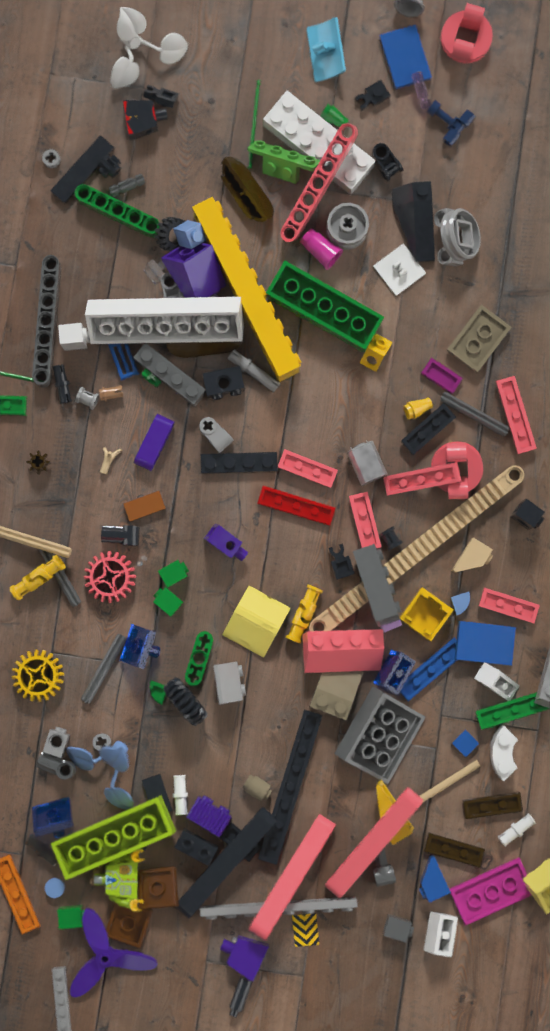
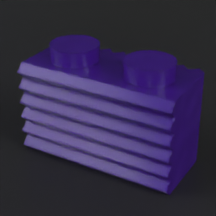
M205 795L203 797L198 796L187 818L220 837L232 817L229 814L230 810L222 805L218 808L212 804L214 801Z

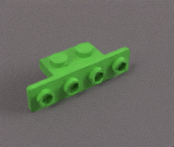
M260 140L252 143L247 149L248 152L263 156V174L292 183L299 181L300 168L313 172L320 160L315 159L313 156H305L297 151H289L280 146L266 144Z

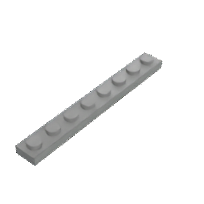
M357 898L291 900L283 914L292 915L295 914V911H303L304 914L314 913V910L322 909V912H333L337 908H341L342 911H353V908L357 907ZM265 902L201 906L200 912L201 917L205 916V919L208 920L217 919V916L225 915V918H236L237 914H244V917H255Z

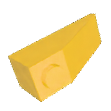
M382 780L378 781L376 786L380 819L396 801ZM409 820L390 840L392 845L412 834L414 827Z

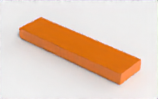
M11 854L0 858V884L22 934H25L41 925Z

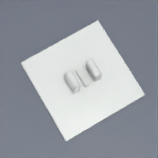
M404 244L373 266L395 296L426 274L420 264L415 262L413 255Z

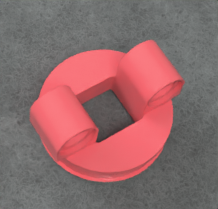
M467 3L465 10L454 13L446 20L441 33V44L445 53L453 60L461 63H472L484 57L488 52L493 34L490 23L483 16L485 8ZM459 27L478 32L475 46L474 43L456 38Z
M466 442L446 443L434 454L431 467L444 465L446 460L447 462H467L468 476H460V482L440 485L438 487L448 492L449 500L468 499V492L474 489L482 478V458L479 452Z

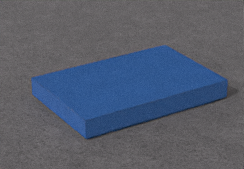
M416 24L379 36L395 90L432 79Z
M458 621L455 659L512 666L516 627Z

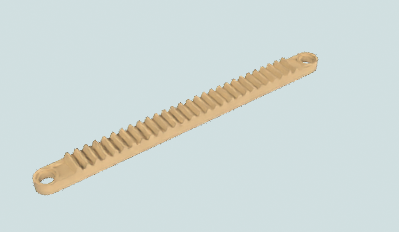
M516 465L506 469L385 563L383 567L387 566L390 575L387 578L388 583L391 584L521 483L524 479L523 469ZM512 470L519 472L520 477L516 481L511 480L509 477V473ZM363 581L313 619L309 625V631H314L313 625L316 622H321L324 625V631H331L366 604L369 600Z

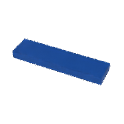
M452 638L396 686L408 702L457 661L455 659L456 638Z

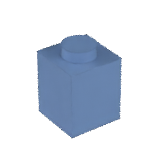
M187 220L173 228L179 246L192 249L206 241L201 223Z

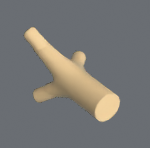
M106 447L103 448L104 461L100 470L101 473H108L113 459L122 452L121 448L113 453L111 451L108 452Z

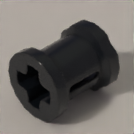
M394 526L379 534L387 544L388 551L403 543L394 532Z

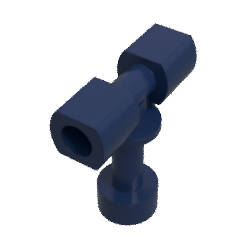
M435 100L428 108L427 113L432 117L436 114L449 125L447 127L449 132L442 141L449 147H452L459 139L461 131L464 128L467 129L476 116L467 109L460 118L456 116L453 119L440 109L442 104Z

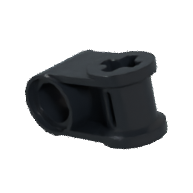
M378 143L374 146L371 157L376 160L375 164L386 181H390L391 177L396 173L404 171L400 161L386 144ZM376 151H384L385 156L378 157L376 155Z

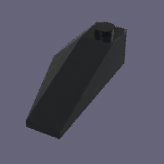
M431 181L411 182L392 189L393 210L406 236L415 262L435 261Z

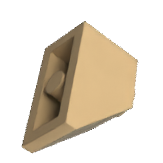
M471 538L451 571L456 573L482 567L484 564L488 565L493 557L491 554L493 549L477 539Z

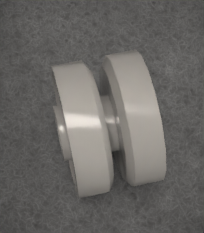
M342 203L334 207L329 214L326 226L327 236L333 244L344 250L354 249L365 240L369 228V220L365 210L359 205Z

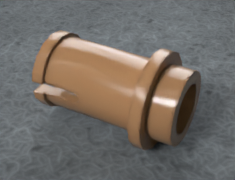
M122 386L102 387V389H99L100 400L107 402L108 399L123 397V392L115 393L122 391Z

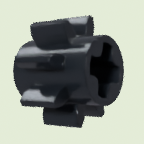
M105 155L98 163L100 167L99 173L105 178L108 176L114 178L122 169L119 166L121 164L120 160L115 155L112 157Z

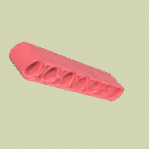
M345 123L339 127L281 229L280 235L284 241L293 242L301 236L358 136L356 126ZM347 127H350L353 131L352 136L349 138L344 136V130ZM337 144H340L343 147V151L340 155H337L334 152V148ZM327 161H331L333 164V169L330 172H327L324 167ZM317 178L323 180V186L320 189L315 186ZM309 194L314 198L312 205H308L305 202L306 196ZM299 211L304 214L302 222L296 219V214ZM289 228L294 230L293 238H289L286 234Z
M407 787L329 878L324 887L340 899L418 809L423 799Z
M321 814L318 815L252 922L249 931L263 940H267L336 826L334 822Z

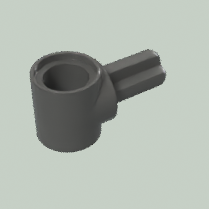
M383 848L375 858L376 867L373 870L377 887L396 883L393 866L387 863L385 849Z

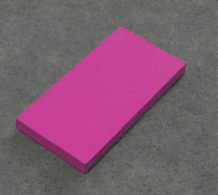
M520 857L449 888L465 926L532 896L523 881L527 873Z

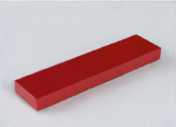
M262 486L257 502L259 505L327 526L331 525L336 509L335 507L267 486Z

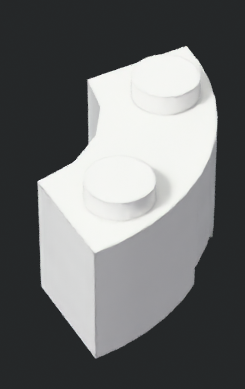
M500 725L491 741L490 760L497 776L502 781H505L518 768L512 756L513 747L518 739L505 726Z

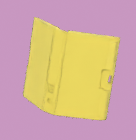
M248 586L222 635L264 658L291 608Z

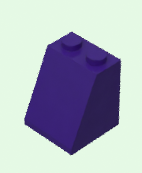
M201 243L192 249L179 246L161 257L162 262L185 298L209 297L219 293L220 289L226 286L215 251L210 244Z

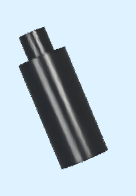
M240 976L230 1002L231 1012L229 1015L237 1018L238 1012L243 1011L253 981L246 977Z

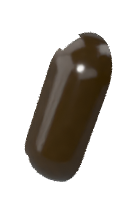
M230 156L225 157L221 162V179L235 201L250 220L258 222L269 220L274 215V208L258 182L240 160Z
M242 341L167 343V348L170 353L177 357L190 358L232 352L241 345Z

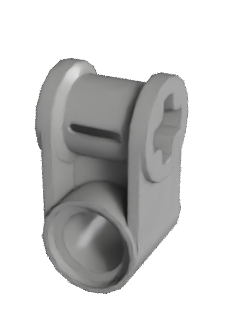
M165 273L161 278L163 297L183 298V294L176 283L171 287L165 285V280L172 278L170 273Z
M206 417L201 420L199 425L200 431L219 453L234 441L213 418ZM205 422L208 424L212 423L211 431L209 429L204 430Z

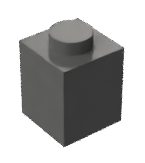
M388 914L383 935L407 942V939L412 937L414 927L411 926L410 920Z

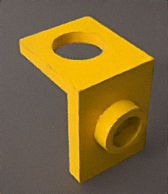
M375 334L360 363L376 372L392 342L379 334ZM367 357H374L376 364H370L367 361Z

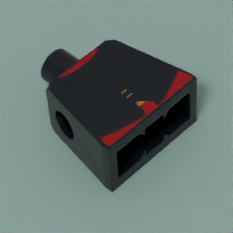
M123 100L130 141L157 132V121L168 120L166 108L155 110L152 100Z

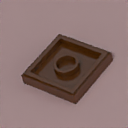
M176 867L138 870L139 900L144 901V903H139V909L179 907Z
M114 903L106 927L108 938L140 949L153 910L133 911L130 908L121 907Z

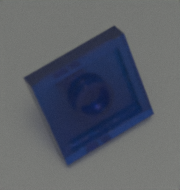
M131 624L120 661L144 669L148 656L157 658L160 654V647L152 645L156 632Z
M70 797L32 807L35 837L53 833L54 838L58 839L65 835L64 829L74 826Z

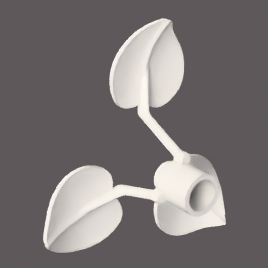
M120 7L117 34L126 45L125 49L128 52L129 59L121 57L115 62L111 73V86L113 88H120L135 82L139 75V66L137 63L132 62L133 56L130 49L138 48L140 43L160 51L159 58L166 64L179 61L186 53L188 43L177 33H170L165 36L161 42V48L143 40L138 34H141L146 29L145 17L135 9Z

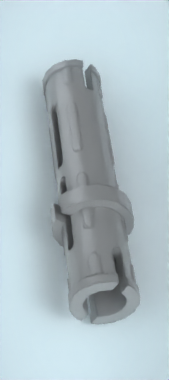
M235 349L228 357V360L240 366L243 373H248L271 390L272 393L281 384L253 364L250 358H245Z

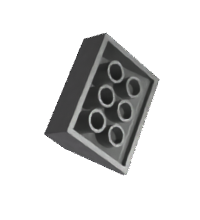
M372 686L334 754L375 778L382 780L384 783L389 784L426 717Z

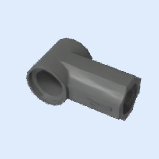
M43 751L36 765L37 768L52 773L64 780L73 777L77 771L76 765L72 761L63 760ZM64 765H68L70 767L71 771L69 775H65L62 772V767Z

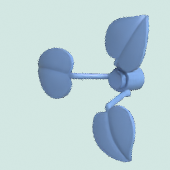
M116 741L112 747L101 748L100 756L96 759H93L91 753L77 747L66 748L69 758L80 769L92 770L94 764L101 759L112 766L115 772L110 788H105L104 790L105 797L111 804L120 809L128 810L133 807L134 802L130 794L114 786L118 771L125 772L128 769V747L123 742Z

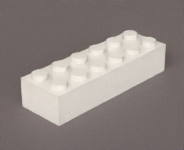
M289 91L282 95L263 118V126L299 154L313 156L318 160L322 159L338 131ZM353 143L332 181L352 195L374 168L376 160ZM337 144L334 148L335 154L340 155L343 151V147L340 144ZM331 161L325 163V170L330 172L333 169Z

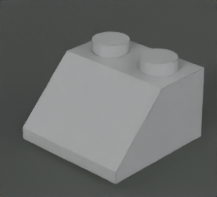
M238 662L214 665L219 704L243 700V696H246L245 684L240 682V677L243 676L242 665H238Z

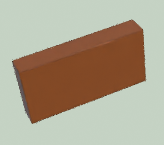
M160 491L123 503L130 522L166 509Z

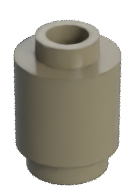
M251 774L242 787L246 790V793L260 802L262 799L267 800L272 792L269 789L270 784Z

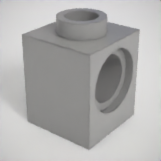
M60 727L50 729L43 752L62 758L70 738V734L66 733L67 730ZM55 736H59L62 739L60 747L54 746L52 742Z

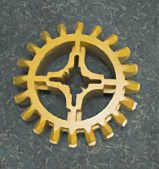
M39 650L34 651V656L31 651H28V658L24 655L20 656L23 663L20 661L15 662L20 667L19 669H12L13 672H18V676H12V679H18V682L14 683L13 686L17 687L20 685L21 688L17 692L25 691L23 698H27L30 694V701H34L35 696H37V701L41 702L42 695L45 700H49L48 693L55 696L56 693L53 689L58 691L61 689L57 682L64 683V680L58 679L59 676L65 675L64 672H58V669L63 668V665L56 666L55 664L59 659L55 658L52 661L53 653L46 657V650L42 651L41 656L39 655ZM36 659L44 661L37 669L28 666V663ZM48 665L53 670V681L46 675ZM41 670L43 679L35 681L34 677L36 676H34L33 672H40ZM24 671L30 676L28 687L23 679ZM40 682L49 686L42 692L33 691L34 687Z

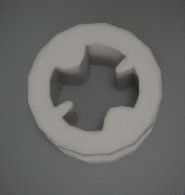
M47 150L42 156L43 162L48 168H56L60 164V156L55 150ZM51 155H53L54 158H56V160H53L52 163H50L49 160H47V158H50Z
M98 734L93 738V746L98 751L103 748L97 744V741H100L99 737L107 740V743L104 744L106 745L105 747L111 746V738L107 734Z

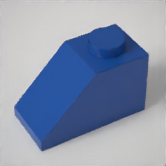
M434 855L429 856L420 880L422 887L419 888L423 899L427 898L430 903L451 892Z

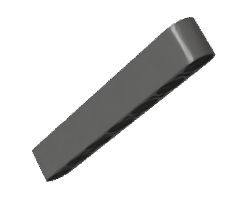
M54 255L44 257L41 268L32 378L36 385L42 388L51 384L61 278V264ZM49 262H56L55 268H47ZM54 280L55 284L53 287L47 288L45 286L47 281ZM53 299L51 306H44L45 300ZM49 317L52 319L51 323L47 326L43 325V319ZM49 336V343L41 344L42 337ZM42 355H48L46 363L39 362V358ZM44 373L47 375L44 382H38L37 378L40 374Z

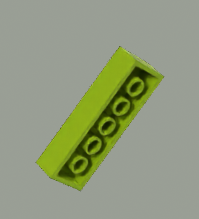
M162 795L55 840L51 843V846L65 880L168 837L174 834L176 829Z

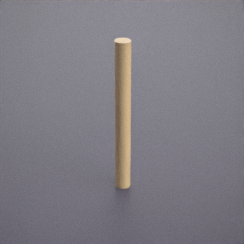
M475 760L421 794L420 797L423 799V802L481 767L479 762Z

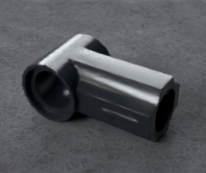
M123 525V527L102 526L101 542L139 546L140 527Z

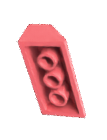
M383 629L309 631L302 634L304 673L381 670L384 653Z

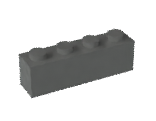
M145 343L133 357L135 362L150 371L193 407H196L206 394V389Z
M375 544L353 551L378 627L400 620L399 613L402 610L399 602L394 601L393 595H396L393 584L388 583L387 578L390 575L387 566L383 567L381 560H384L381 549L377 550Z

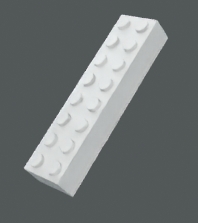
M241 297L88 300L85 318L91 344L243 341L244 321Z

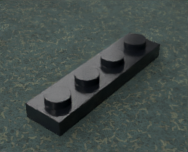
M277 452L201 454V474L278 472Z

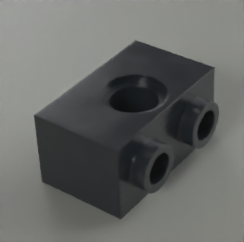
M240 366L203 373L207 397L212 398V400L222 399L223 395L227 394L238 396L242 394L241 391H245ZM221 380H228L230 384L227 388L223 389L219 386V382Z
M526 498L519 503L510 517L527 530L541 525L545 519L542 517L545 512Z
M184 828L174 848L209 866L218 846Z

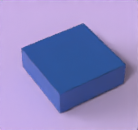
M464 730L452 742L465 757L479 744L467 730Z

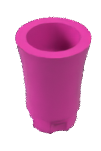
M313 229L306 232L300 241L305 246V249L326 270L330 269L343 253L342 248L336 246Z

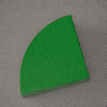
M146 368L141 373L142 377L154 387L158 388L162 383Z
M151 680V695L157 703L162 705L166 697L164 692L165 685Z

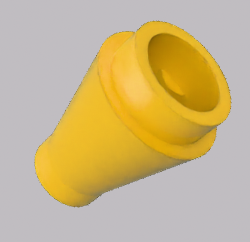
M429 397L407 402L403 406L404 413L409 420H415L427 410L433 408Z

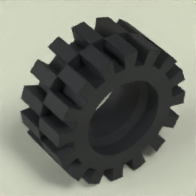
M175 217L162 219L163 223L159 222L157 224L160 228L155 229V232H158L155 238L159 239L156 243L160 245L161 249L169 252L179 247L177 238L173 242L169 240L171 229L185 222V220Z

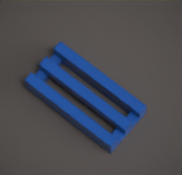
M124 343L134 370L132 372L129 370L121 344H108L121 381L134 375H139L128 343ZM115 346L118 348L127 374L123 375L113 348Z

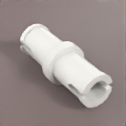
M185 775L173 776L175 815L188 814L186 799L188 793H186Z
M528 813L517 823H512L508 830L498 836V839L506 847L507 844L518 836H523L522 833L532 825H535L536 822Z

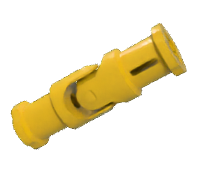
M54 555L52 560L46 564H41L31 573L24 576L21 582L12 585L10 592L18 601L23 599L25 594L30 591L33 592L39 586L49 581L59 570H64L66 567L62 559L58 555Z
M309 584L307 585L308 589L305 597L301 599L292 620L291 630L285 637L301 644L302 634L308 628L315 612L318 597L323 593V590Z

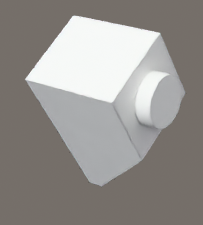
M485 662L474 678L507 701L512 699L520 686L504 673Z

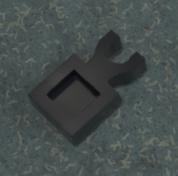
M379 80L365 88L366 94L355 96V101L364 100L365 103L360 106L361 111H363L370 103L375 107L389 99L391 95L383 81Z
M151 85L147 86V90L145 89L143 98L154 99L155 103L167 108H173L179 96L177 92L164 88L159 90Z
M343 543L339 544V553H335L332 547L328 548L330 554L335 558L334 561H331L336 580L355 574L350 557H344Z

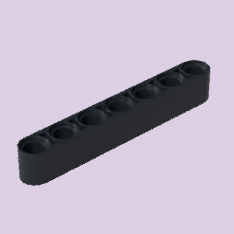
M262 807L178 900L179 907L176 908L190 919L271 829L277 819Z

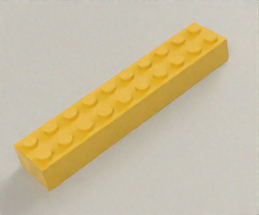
M212 196L192 206L196 222L201 223L207 243L213 246L220 269L234 296L241 297L242 311L278 382L299 373L301 360L297 353L293 354L291 350L292 342L288 335L284 336V327L280 319H275V309L271 302L267 303L265 296L267 294L263 286H258L257 274L253 268H249V259L245 251H240V241L236 234L232 235V226L228 218H223V208L220 202H215Z

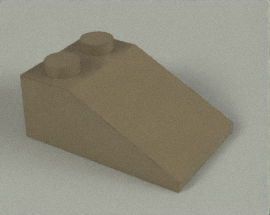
M363 671L321 673L309 706L347 720Z

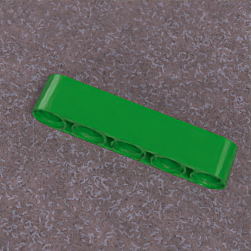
M81 184L75 189V196L81 205L147 237L155 238V235H158V232H155V230H147L150 224L157 225L159 223L155 217L88 185ZM86 191L89 193L87 198L79 197L82 192ZM99 200L106 201V204L102 207L96 205ZM116 208L123 209L120 215L113 213ZM133 216L140 217L137 223H132L130 220Z

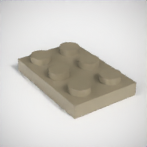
M480 305L447 351L478 373L512 327L483 305Z

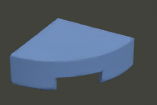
M469 592L450 597L456 616L467 609L470 602Z

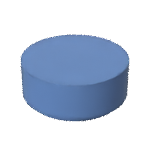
M51 878L45 885V892L51 898H58L65 891V884L60 878Z

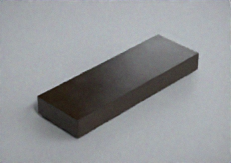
M521 792L462 799L465 819L523 812Z
M428 832L424 852L480 868L485 848Z

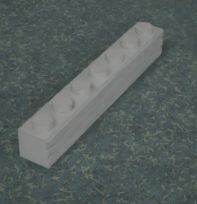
M66 966L53 967L58 1031H72Z

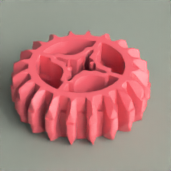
M108 551L107 557L101 552L100 560L97 556L93 557L96 561L95 564L90 561L88 562L92 569L85 568V571L90 573V576H84V579H90V582L86 583L85 587L92 586L88 592L92 594L96 591L95 599L102 595L101 602H105L106 597H108L109 603H112V597H115L116 602H119L120 598L118 595L121 594L123 598H126L127 596L124 591L132 592L130 588H127L128 585L135 586V583L130 581V578H136V575H130V572H133L135 568L127 567L131 564V561L129 560L124 563L126 556L123 555L118 559V552L114 554V557H112L111 551ZM108 561L119 563L123 570L112 571ZM102 564L103 575L95 579V572ZM108 571L111 574H115V577L112 578V583L109 580H102L108 576ZM125 575L123 586L117 590V579ZM107 583L112 593L102 592L97 585Z

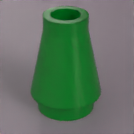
M330 104L326 105L320 115L326 122L338 127L349 121L334 105L331 106Z

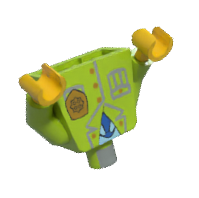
M142 849L135 850L110 861L109 865H106V873H94V885H106L105 894H108L110 900L121 907L139 912L142 909H138L137 904L144 903L143 900L137 899L138 862L144 861V858L140 859L138 857V853L143 852Z

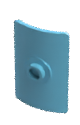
M333 17L324 23L308 27L307 34L315 81L330 79L345 72L346 68L338 18Z

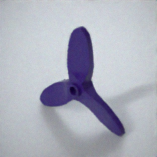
M91 908L84 910L82 917L84 933L96 955L87 961L76 974L70 987V995L72 997H80L88 992L99 981L105 969L110 966L129 970H151L157 967L158 962L149 955L135 951L113 949L109 946L108 934L99 915Z

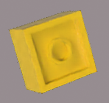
M421 587L400 615V621L426 640L432 641L453 612V609Z

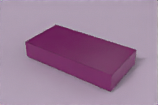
M432 357L421 372V375L451 395L463 379Z

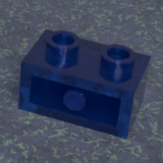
M391 650L373 684L387 693L398 695L416 661L400 651Z

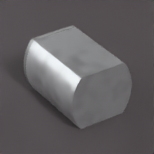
M366 440L367 443L358 444L353 449L351 448V450L347 451L361 486L387 475V471L373 441L368 442Z

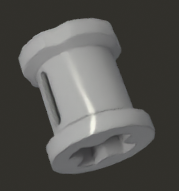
M81 387L75 402L85 404L93 410L100 395L90 393Z

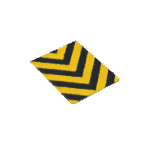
M316 913L292 915L295 947L318 945Z

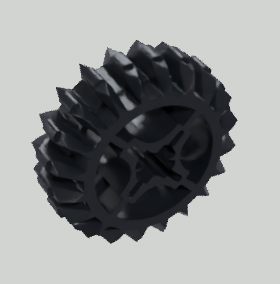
M175 677L164 686L165 694L191 725L197 726L207 717V711L179 678Z

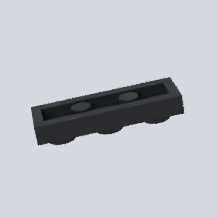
M443 403L400 442L412 455H415L451 423L456 416Z

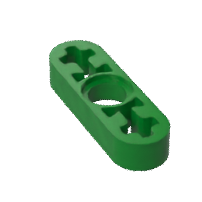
M202 631L197 635L185 673V681L191 686L198 685L202 681L213 645V636L207 631ZM205 634L210 639V643H206L204 647L205 649L208 648L207 653L203 650H196L197 645L199 647L202 645V641L199 638L204 637ZM196 653H202L205 656L202 664L194 662V655ZM191 664L196 667H203L202 671L197 670L196 675L199 676V680H195L194 683L190 682L191 678L188 677L194 671V668H190Z

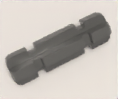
M138 174L133 179L131 177L119 182L117 186L112 185L109 187L112 197L120 195V192L125 193L136 188L137 185H144L145 179L142 174Z

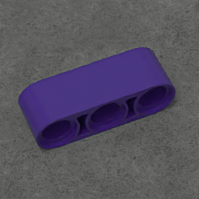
M160 414L155 416L134 459V464L152 471L173 429L174 421Z

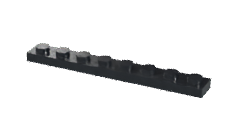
M305 709L303 711L272 812L277 821L265 834L258 857L259 860L277 865L323 716L321 714Z

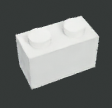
M82 323L58 325L60 345L64 351L87 348L90 338L87 328H84Z
M430 911L424 951L451 957L458 917Z

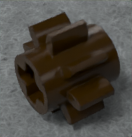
M37 450L36 455L30 453L32 458L30 461H26L27 464L32 466L29 470L32 472L36 469L38 475H40L41 470L47 472L46 466L51 464L50 461H46L48 454L45 453L42 456L39 450ZM38 458L43 461L39 467L34 464V462L38 461Z

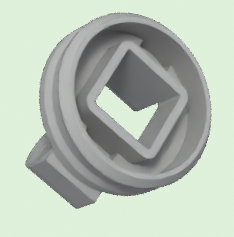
M445 208L437 211L434 216V223L436 226L441 227V238L444 245L438 252V261L441 264L450 266L463 265V261L474 258L480 248L481 237L478 224L473 215L462 208L456 210ZM459 227H461L463 243H460Z

